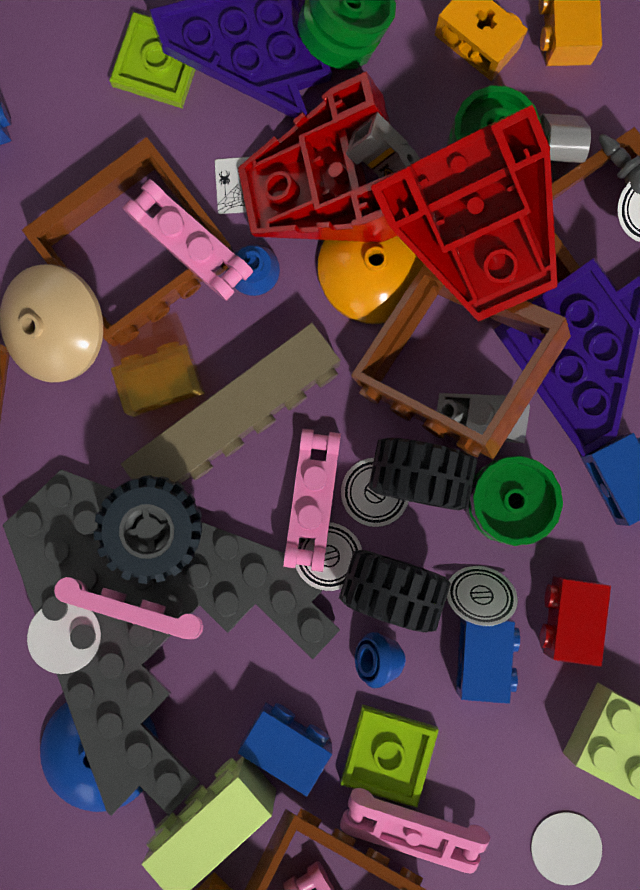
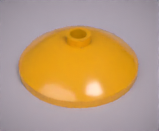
M398 236L383 242L324 240L318 256V278L325 297L342 315L361 323L382 324L387 321L424 263ZM379 255L383 259V263L374 266L369 262V257Z

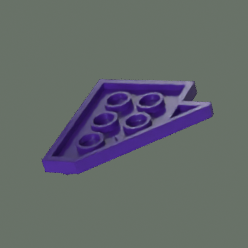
M183 0L150 9L151 20L164 54L294 119L302 112L307 115L299 90L331 81L332 71L330 66L314 57L301 41L297 26L299 13L305 0Z
M595 258L559 282L556 288L545 292L531 302L561 315L567 320L571 337L537 389V392L583 457L617 437L619 433L640 335V276L620 290H617ZM502 323L494 331L523 371L541 343V340Z

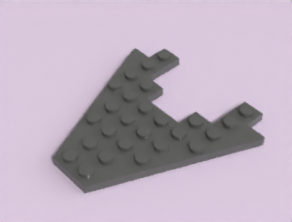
M62 469L3 524L34 613L36 615L42 609L43 615L48 620L58 621L67 614V603L61 602L56 598L54 589L60 579L70 577L82 581L87 586L88 592L101 595L103 588L127 594L124 603L140 607L143 599L166 606L164 615L177 619L184 614H193L201 606L227 633L257 605L311 659H314L340 631L312 603L322 590L306 583L298 574L296 568L283 567L285 553L201 522V525H203L202 535L194 557L177 575L173 576L171 574L167 576L165 581L156 582V579H150L147 584L138 583L139 578L133 576L130 580L122 578L123 572L116 568L112 571L106 566L110 562L106 555L100 557L97 549L101 545L99 540L94 541L93 532L98 528V523L94 522L96 514L101 511L103 507L101 505L102 502L114 489ZM92 611L99 622L101 631L100 644L95 656L80 670L67 674H57L105 809L112 816L140 786L169 816L200 782L143 724L172 693L144 665L171 635ZM85 624L76 626L70 634V641L77 649H88L96 640L95 630Z

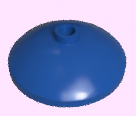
M66 702L53 714L43 732L40 746L43 773L53 791L68 804L86 811L104 812L106 809ZM149 716L143 724L158 738L155 725ZM139 786L120 807L137 798L143 792V789Z

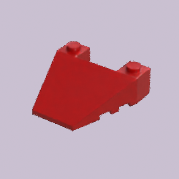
M367 71L330 88L321 96L324 100L308 115L302 112L293 120L294 127L279 139L274 136L238 167L250 232L254 237L383 242L397 236L388 226L370 187L389 175L367 184L362 162L357 165L346 155L352 132L373 114L378 112L390 124L384 97Z

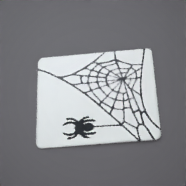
M250 157L215 160L219 214L246 212L238 167Z

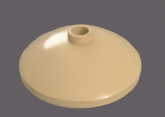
M36 265L20 272L8 285L0 307V329L10 356L24 372L41 381L63 382L80 376L95 361L103 339V317L94 292L78 274L59 265Z

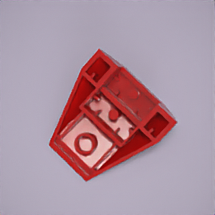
M533 104L413 162L370 186L388 226L478 322L557 287L550 146Z

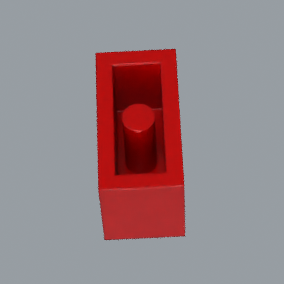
M553 576L552 585H547L544 597L545 607L549 608L547 624L542 625L540 631V646L544 648L545 655L557 661L602 667L611 591L610 585Z

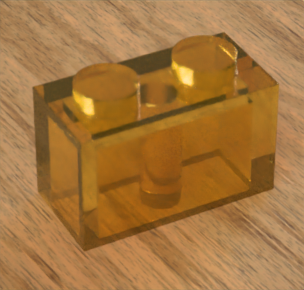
M179 342L167 343L157 348L158 353L146 357H143L142 354L130 355L120 360L121 365L110 368L125 414L135 417L205 394L192 350L186 344L180 345Z

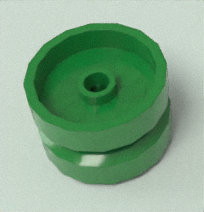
M305 0L299 13L297 26L301 41L309 52L324 64L340 70L357 69L367 64L393 22L396 2L395 0Z
M491 85L476 90L462 102L455 116L447 145L533 103L523 93L508 86ZM533 104L534 109H535V111H536V114H537V116H538V119H539V121H540V118H539V115H538V113H537L536 107H535V105Z
M523 456L495 460L479 468L475 473L466 514L474 529L487 539L513 546L533 544L548 536L559 522L563 507L561 486L553 472L537 460ZM510 495H516L517 502L513 503L511 507L508 499Z

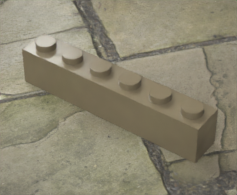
M311 323L123 461L121 466L131 479L152 475V477L164 476L169 478V481L179 482L180 484L189 477H192L195 481L213 468L210 462L222 453L225 457H228L239 450L245 444L242 438L255 430L259 434L270 427L276 421L273 415L286 407L290 411L306 400L307 396L304 392L317 384L322 388L338 376V372L335 369L340 366L341 360L314 324Z

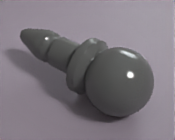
M605 134L600 135L599 142L604 153L611 157V161L618 168H621L617 177L625 179V187L630 182L633 191L640 194V156L631 159L630 154L620 147L617 140Z

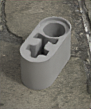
M542 113L540 121L550 146L551 161L584 163L587 159L591 143V128L582 116Z

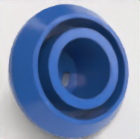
M249 244L239 248L234 253L243 259L253 270V273L246 281L241 279L236 284L235 288L239 292L249 296H258L267 293L275 286L279 278L280 266L277 257L270 249L258 244Z
M370 632L361 639L355 651V667L361 680L369 687L381 688L398 678L402 673L406 657L397 641L377 632Z

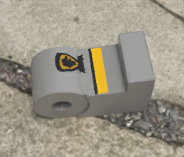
M378 112L352 132L346 155L358 165L363 161L379 178L395 173L420 159L418 154L408 145V142Z

